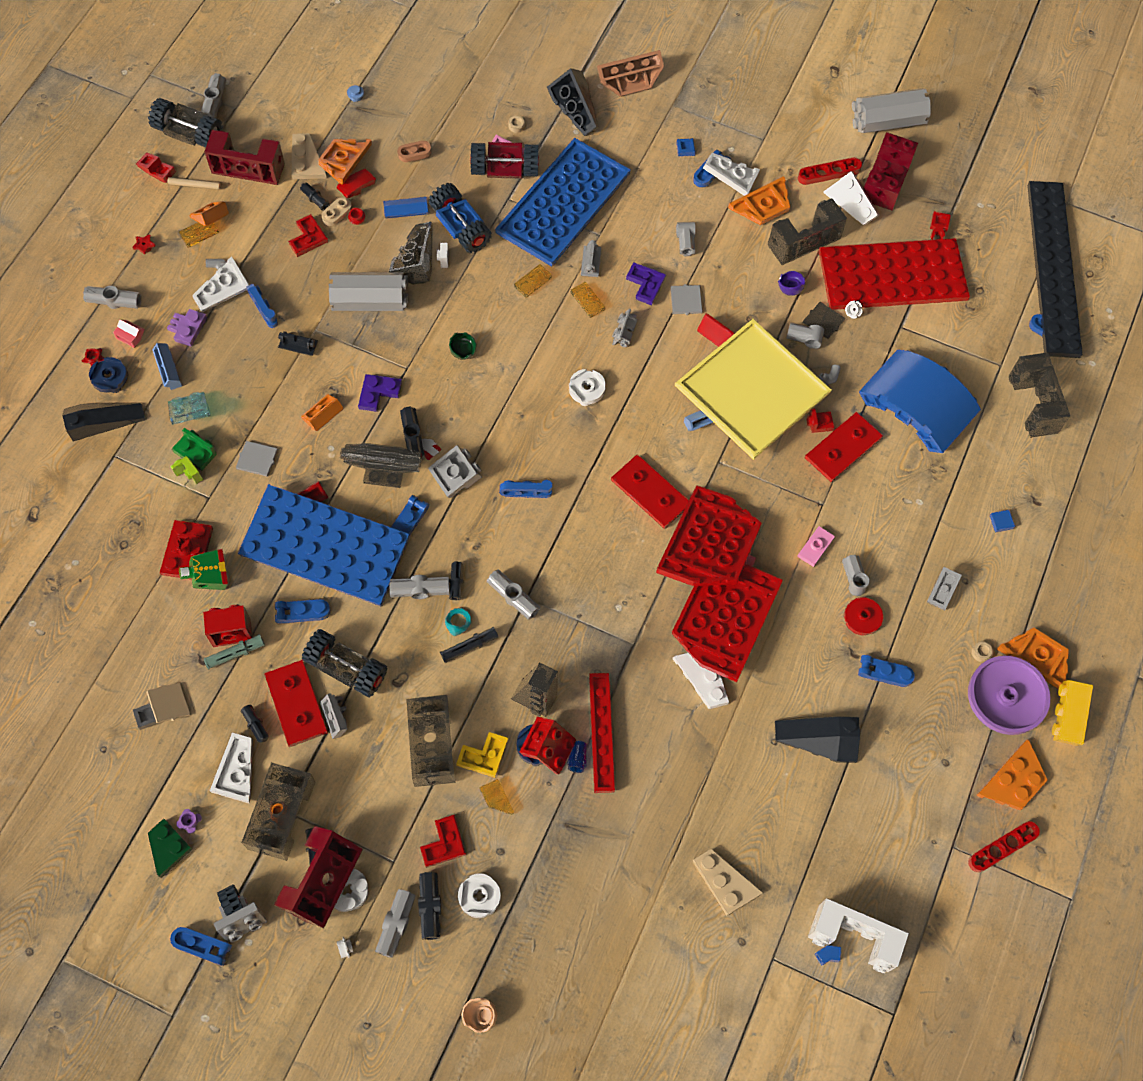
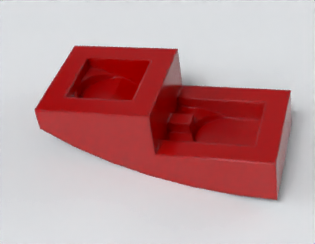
M147 152L136 163L141 170L164 183L176 173L173 166L161 162L158 156Z
M365 168L350 175L344 184L339 183L337 189L346 198H351L361 194L362 188L374 185L376 178Z

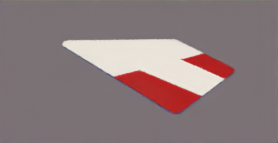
M422 439L424 455L427 460H430L442 450L432 439Z

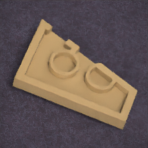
M292 134V179L327 178L324 169L319 165V156L310 134Z
M712 849L693 860V863L726 916L763 894Z

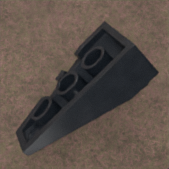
M570 68L548 85L547 89L552 101L572 120L576 128L584 136H587L598 128L595 111L583 72Z
M141 403L79 404L65 408L62 414L66 432L73 442L146 420Z
M824 717L777 720L774 722L776 742L796 749L806 750L816 756L820 755L829 758L836 763H857L860 743L859 717Z

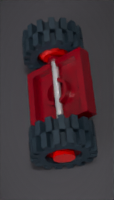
M488 142V156H486L485 143H471V175H485L487 163V178L522 179V164H524V176H538L539 146L525 144L524 157H522V143Z

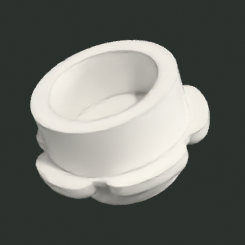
M851 301L845 308L846 314L853 319L861 316L863 312L860 302Z
M342 937L343 940L337 941L341 959L345 957L350 958L349 953L353 952L350 940L345 941V938Z

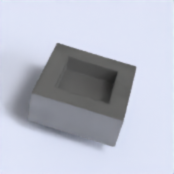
M150 703L133 709L140 730L158 724L156 723Z

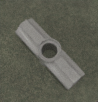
M214 73L210 78L208 88L204 91L205 100L200 114L201 118L204 115L217 117L218 109L222 106V95L226 84V78L221 74Z
M87 286L83 291L85 302L104 304L111 309L119 307L138 309L141 306V293L118 290L115 286H107L105 288Z
M499 569L490 574L487 583L505 598L508 605L516 608L528 620L537 615L540 606L522 591L519 584L513 583ZM511 592L518 593V596L511 597L509 596V594Z
M415 575L411 579H390V597L411 596L413 599H425L433 595H449V577L428 578L425 575Z
M398 889L391 910L385 916L382 925L383 931L375 950L376 953L390 958L394 957L399 940L406 931L409 922L408 916L416 895Z

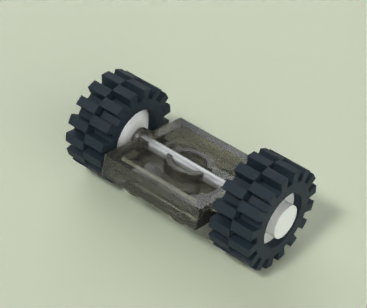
M157 98L153 102L154 105H151V111L148 113L150 114L148 116L150 127L162 131L166 136L193 146L197 143L206 148L212 130L222 131L221 129L223 128L222 121L179 103L175 105L173 102L162 98Z

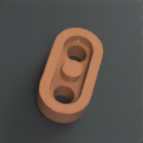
M417 141L401 145L397 150L398 158L402 162L427 158L431 155V145L427 141Z

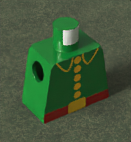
M223 549L192 556L189 561L190 567L179 568L180 579L191 578L192 586L195 589L225 590L228 585Z

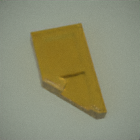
M498 779L479 787L488 808L509 815L514 814Z

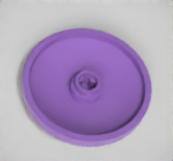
M1012 656L991 658L975 670L969 681L968 698L974 714L984 725L996 732L1007 735H1019L1029 732L1037 727L1048 713L1050 706L1048 685L1042 674L1025 660Z

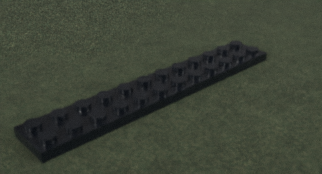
M1029 181L1027 187L1039 308L1042 315L1041 328H1043L1044 356L1081 358L1083 353L1064 185L1057 182Z

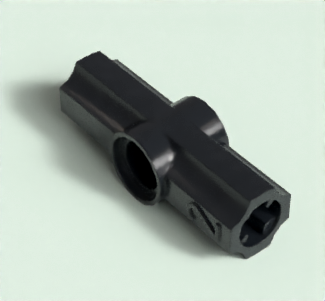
M411 406L404 407L400 410L408 459L409 462L419 463L425 459L416 408Z
M424 872L419 874L420 897L418 898L419 916H421L422 940L440 939L441 935L439 916L441 915V898L438 890V873Z

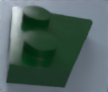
M162 819L148 832L156 873L162 878L192 848L165 819Z

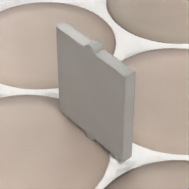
M684 284L683 286H671L673 314H702L700 285L687 286Z
M246 441L242 452L239 453L240 458L236 469L268 477L271 466L275 464L274 459L278 449Z

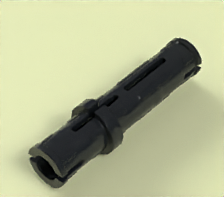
M492 627L482 633H475L473 637L441 651L440 655L444 663H447L477 647L482 648L483 644L499 637L495 628Z

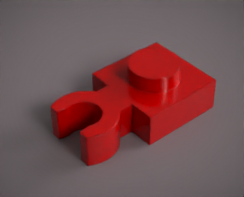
M933 212L930 229L933 230L930 236L931 240H933L935 235H939L942 240L944 239L945 232L947 233L949 228L950 214Z

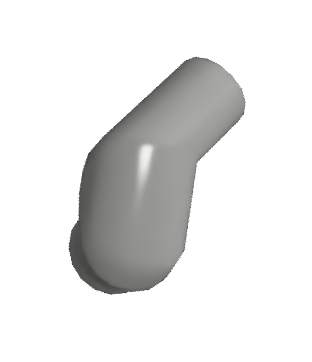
M205 259L206 268H216L218 270L227 263L224 259Z
M833 365L830 374L825 373L823 375L821 373L819 379L826 385L835 383L841 367Z

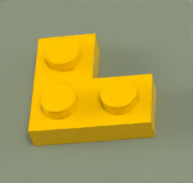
M489 732L483 750L463 745L456 765L496 778L508 738Z

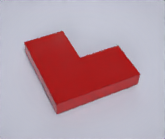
M312 214L296 221L302 235L288 241L296 256L299 257L328 243V238Z
M455 815L435 820L440 841L420 846L426 868L466 856Z

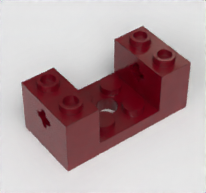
M212 130L204 151L211 174L278 185L285 165L280 142L272 139H262L258 153L254 155L252 153L235 151L228 132Z
M886 132L874 166L864 186V191L873 205L893 211L919 144L918 142Z
M314 826L304 846L315 851L316 854L298 889L284 885L274 905L306 923L324 929L363 849L332 830ZM328 873L329 880L326 884H323V877Z

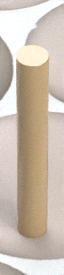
M168 178L169 185L218 190L221 188L219 182Z

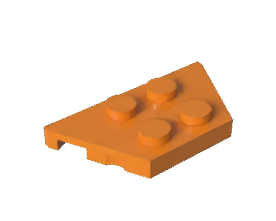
M334 139L318 159L319 165L340 184H344L371 147L372 140L366 139V142H356V139Z
M783 176L729 203L728 208L759 225L788 212L790 204L787 198L788 192L785 186V177Z
M1032 628L1024 634L1018 635L1006 643H1002L997 648L998 651L1006 656L1017 657L1033 665L1042 674L1045 681L1057 689L1066 681L1068 649L1036 628Z
M1029 740L1023 742L977 794L978 797H985L994 800L995 803L1006 804L1017 810H1022L1048 780Z

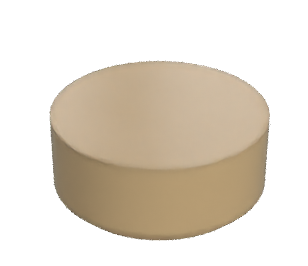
M521 116L511 117L508 121L509 130L514 133L522 132L525 129V120Z
M978 642L972 648V656L979 662H985L993 655V648L987 642Z

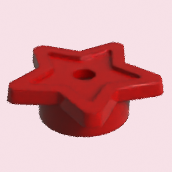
M149 234L145 237L136 236V243L132 248L146 254L156 245L151 242V235Z
M102 348L86 349L85 357L81 361L89 363L91 366L97 361L98 363L103 361L104 357L101 355Z

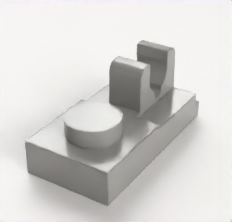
M943 567L927 603L945 611L962 575Z
M329 693L320 704L332 739L340 738L347 730V722L342 715L346 710V706H338V703L343 700L342 696L335 697V695Z

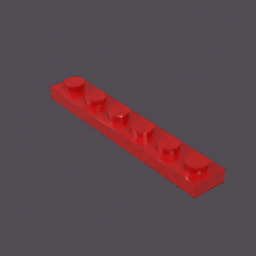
M589 673L594 793H614L609 673Z

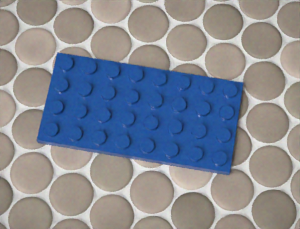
M574 138L495 228V233L552 267L630 175V169Z
M268 484L238 554L336 591L382 606L390 586V579L394 577L410 535Z

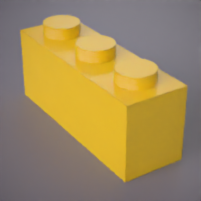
M1071 680L1064 681L1060 685L1058 690L1060 702L1055 708L1057 720L1052 727L1053 741L1076 746L1084 744L1093 685Z

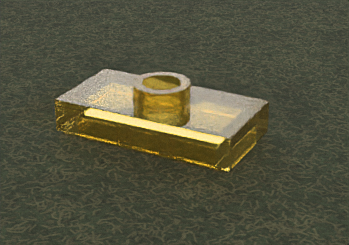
M539 264L514 283V287L527 298L552 278V274Z
M586 281L571 289V294L590 318L605 310L604 304Z

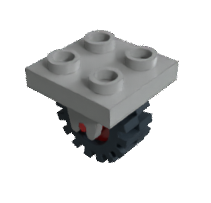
M234 884L217 892L221 903L219 909L223 919L215 922L214 926L227 943L239 940L243 934L249 931L260 929L262 924L267 922L254 902L248 905L246 898L243 895L240 896Z

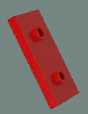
M855 412L805 455V459L830 482H833L879 442L883 435L858 412Z
M638 454L611 477V481L664 529L684 512L689 501Z
M303 660L264 673L288 747L328 733Z

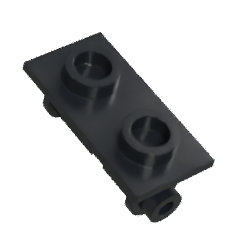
M286 331L280 332L278 335V339H280L278 348L313 356L318 340L290 334Z

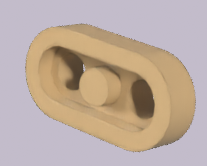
M345 197L335 200L322 212L323 223L326 226L337 225L352 209L351 201Z

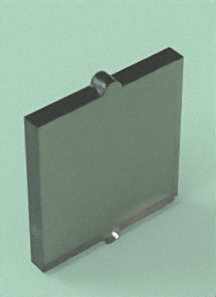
M819 302L813 310H810L803 323L807 326L819 325L823 327V337L829 339L835 331H838L845 318L822 302Z

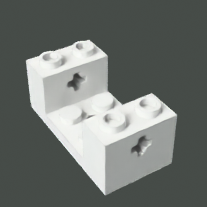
M827 898L819 905L808 938L813 939L812 943L821 947L830 945L836 940L840 927L847 931L856 930L866 939H876L868 964L873 965L874 970L885 973L898 967L909 933Z

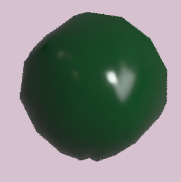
M456 332L450 338L449 349L455 358L460 360L469 359L476 352V341L467 332Z

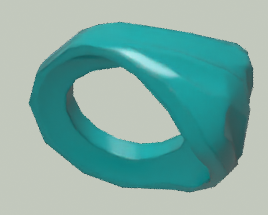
M462 608L451 610L445 618V626L453 636L462 634L471 625L470 614ZM456 614L463 615L466 618L465 625L462 627L452 625V616Z

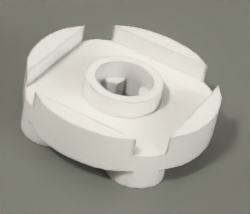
M579 370L570 379L569 393L582 406L594 404L605 394V380L597 371ZM584 384L587 386L591 385L590 389H584Z
M353 869L345 885H352V893H347L346 895L341 893L334 907L338 911L348 912L356 910L365 903L368 897L366 878L356 869Z
M485 874L470 876L460 885L458 891V901L462 910L474 918H484L492 915L499 906L501 899L499 886L490 876ZM478 890H481L482 894L486 895L480 902L477 901V898H473V895L477 894Z

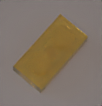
M198 222L179 231V235L187 248L219 233L214 223L204 226Z

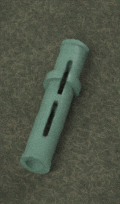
M259 634L249 640H241L237 645L205 657L204 662L209 670L243 654L246 656L249 654L248 652L265 646Z

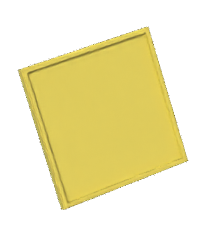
M754 319L749 321L675 383V386L753 460L832 391Z

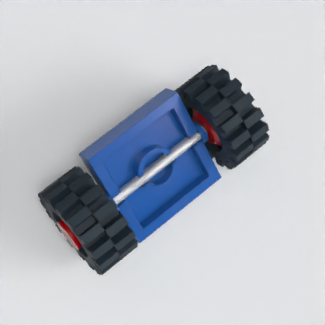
M453 183L442 184L441 188L437 187V191H433V195L429 197V204L435 210L437 218L454 239L458 238L460 244L467 252L475 253L478 249L480 251L481 247H485L486 243L490 242L489 239L492 238L490 229L466 199L462 200V194Z

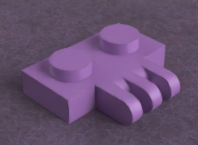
M189 309L185 316L175 313L173 315L174 319L170 321L171 325L167 326V330L176 333L174 336L175 342L192 347L207 317L204 313Z

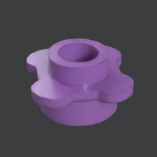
M185 809L177 821V827L179 829H186L188 833H194L196 825L202 820L200 814H194L190 809Z

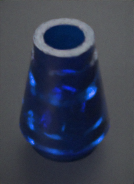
M576 741L567 761L568 770L571 772L582 773L587 768V744L585 742Z

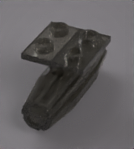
M373 443L346 444L345 448L342 447L340 452V458L344 460V463L365 469L363 484L401 488L403 473L420 472L422 464V453L397 446Z

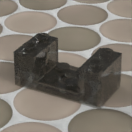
M833 198L823 200L817 204L812 228L804 229L798 233L788 218L778 220L772 225L768 246L781 265L787 264L818 250L820 247L840 240L847 217Z
M1049 353L1020 356L1009 374V382L1013 385L1014 390L1035 387V394L1040 400V404H1036L1026 419L1025 429L1029 432L1030 438L1058 434L1070 418V413Z
M439 695L406 699L411 772L414 787L456 783L448 696ZM427 733H434L436 735V739L433 742L425 741L424 737Z
M271 762L241 842L247 850L285 861L288 860L294 843L291 837L294 824L303 800L309 801L315 785V780L311 773ZM277 803L282 804V811L279 814H273L271 811L273 805Z

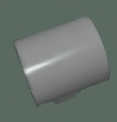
M677 222L676 236L679 238L680 254L683 256L695 254V222Z
M790 323L786 339L803 342L809 348L818 349L822 343L824 328L819 325L807 327Z
M850 555L842 560L849 582L848 588L852 595L861 596L869 585V578L864 573L859 556Z

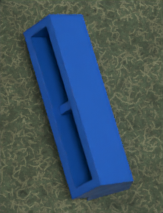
M427 197L383 201L385 219L428 215Z

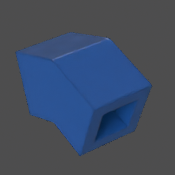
M827 945L814 955L821 966L827 962L838 963L841 957V947Z

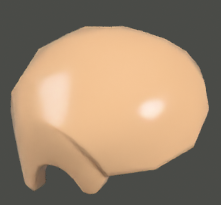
M485 998L470 999L464 1005L461 1014L464 1025L477 1033L489 1031L496 1024L498 1016L495 1005Z

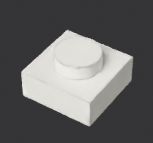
M440 243V250H437V261H440L441 268H448V243Z

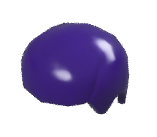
M788 271L781 274L778 285L782 293L788 296H795L804 289L805 278L797 271Z

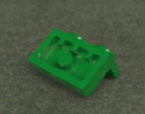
M183 428L182 432L184 435L174 445L172 451L181 458L187 456L196 468L203 471L216 456L214 445L207 439L202 440L194 430L189 431Z

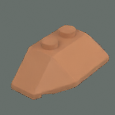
M660 50L597 66L601 83L619 97L651 89L664 68Z

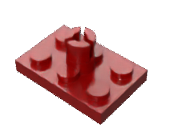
M174 520L160 574L180 578L179 568L190 567L189 561L192 556L207 552L213 532L212 525Z

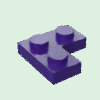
M633 262L626 280L641 285L636 294V300L652 306L666 274Z
M365 374L358 408L360 410L377 412L380 396L399 398L402 380Z

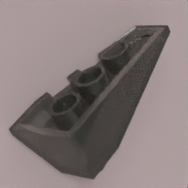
M431 221L415 225L407 237V243L405 246L400 247L399 255L391 261L389 272H403L404 276H408V283L412 285L424 284L430 281L433 224Z

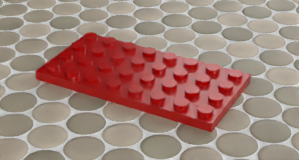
M956 238L819 248L830 310L845 309L851 301L860 302L862 308L958 302L968 301L970 298Z

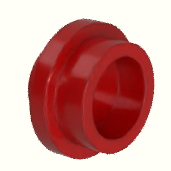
M353 208L348 214L349 222L354 225L363 223L366 218L364 211L360 208Z

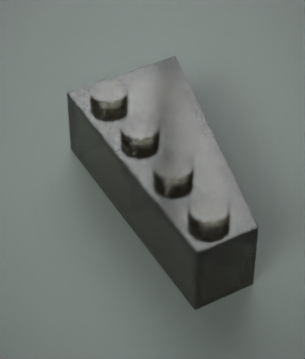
M539 662L529 674L522 678L511 700L529 708L530 712L534 715L546 717L557 698L558 671Z

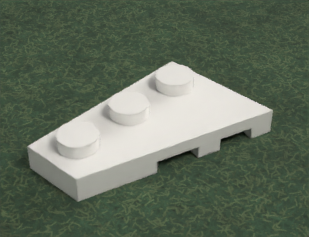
M711 153L703 169L744 196L749 193L760 171L758 168H748L743 163L736 164L731 159Z
M231 256L222 268L220 267L216 274L209 281L207 280L192 296L200 311L204 312L246 291L248 283Z
M235 733L231 734L210 788L211 793L250 804L252 738Z

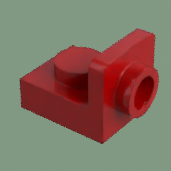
M815 408L810 410L806 421L807 426L811 428V433L834 430L831 411L816 413Z

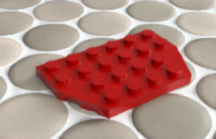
M696 485L659 562L656 573L691 586L736 585L762 523L757 518L751 516L750 512L746 509L743 510L736 504V500L732 497Z
M745 565L736 585L693 586L672 630V635L700 667L738 682L783 580Z

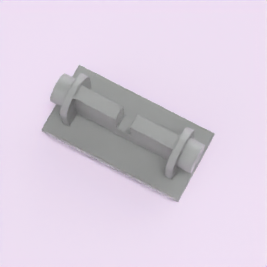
M594 240L589 241L587 246H584L581 276L598 277L601 247H598Z
M630 308L625 313H621L617 320L619 325L612 335L614 337L612 345L619 342L622 347H627L630 344L633 333L627 331V329L633 332L637 322V316L629 314Z

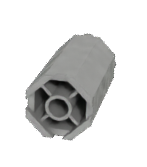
M919 88L857 97L856 101L852 102V110L854 112L853 128L858 129V132L868 133L927 124L928 120L926 118L930 117L931 114L930 98L925 97L924 94L927 93V90Z
M331 272L329 279H333V284H329L331 311H404V308H407L409 297L405 290L406 286H408V276H404L403 272Z

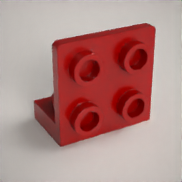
M536 717L519 753L526 757L538 759L551 771L559 775L576 739L555 720Z

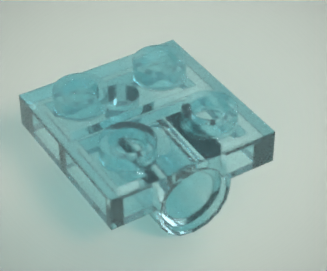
M195 392L190 394V396L176 397L168 401L172 425L211 416L204 392Z

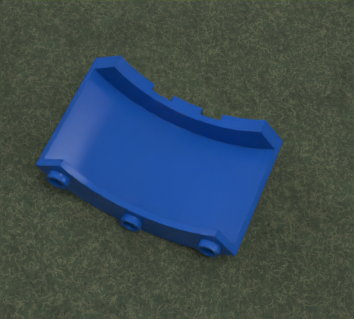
M897 349L859 391L866 406H872L884 411L889 409L895 413L896 418L907 426L911 424L918 431L916 434L929 452L944 453L981 410L977 399L972 396L968 389L946 367L940 366L934 361L909 350Z

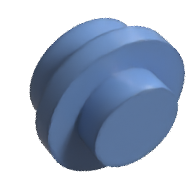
M354 85L348 88L347 95L352 101L357 102L362 99L364 90L362 87Z

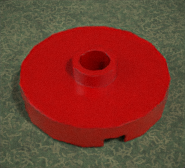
M858 597L852 600L846 606L843 614L848 629L861 636L875 633L881 627L884 619L883 611L879 604L866 597ZM861 613H865L867 617H862Z

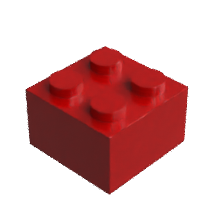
M235 604L223 609L211 608L209 611L203 612L205 635L213 648L238 644L241 640L246 641L253 638L251 619L244 605Z

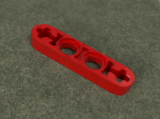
M854 157L804 167L799 170L797 179L799 183L809 185L843 178L850 172H854L856 175L860 172L862 162ZM839 167L842 171L836 172L833 168ZM822 170L826 175H819L817 171Z
M1028 821L971 855L968 860L969 867L974 872H983L1035 840L1040 834L1039 827L1034 822ZM1031 828L1033 830L1031 834H1028L1024 838H1022V836L1020 835L1024 833L1027 829ZM1009 836L1016 838L1017 847H1011L1008 844L1007 839ZM994 846L1000 849V857L997 858L991 854V847ZM984 856L988 858L981 865L976 866L974 863L976 858L978 860Z

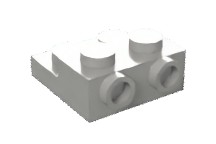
M458 445L428 468L448 498L453 497L464 487L468 489L482 478L479 474L482 470L476 462L472 463L469 458L472 456L466 448H460Z

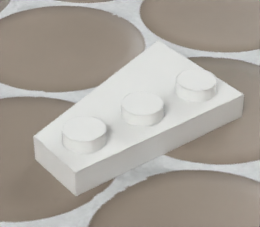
M850 172L823 192L862 225L868 224L879 216L854 172Z
M689 653L673 657L675 663L682 669L685 677L690 680L695 687V691L708 709L728 705V697L720 675L700 667Z

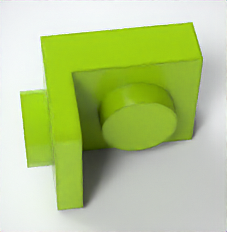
M187 456L176 460L171 465L176 476L184 473L189 480L193 479L196 484L203 480Z

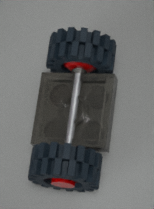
M318 629L317 632L313 633V636L309 638L310 641H307V646L303 650V661L349 687L355 683L354 689L369 698L377 692L378 687L381 686V682L384 680V676L387 674L388 668L385 664L374 658L368 659L340 642L334 646L335 636L322 629Z

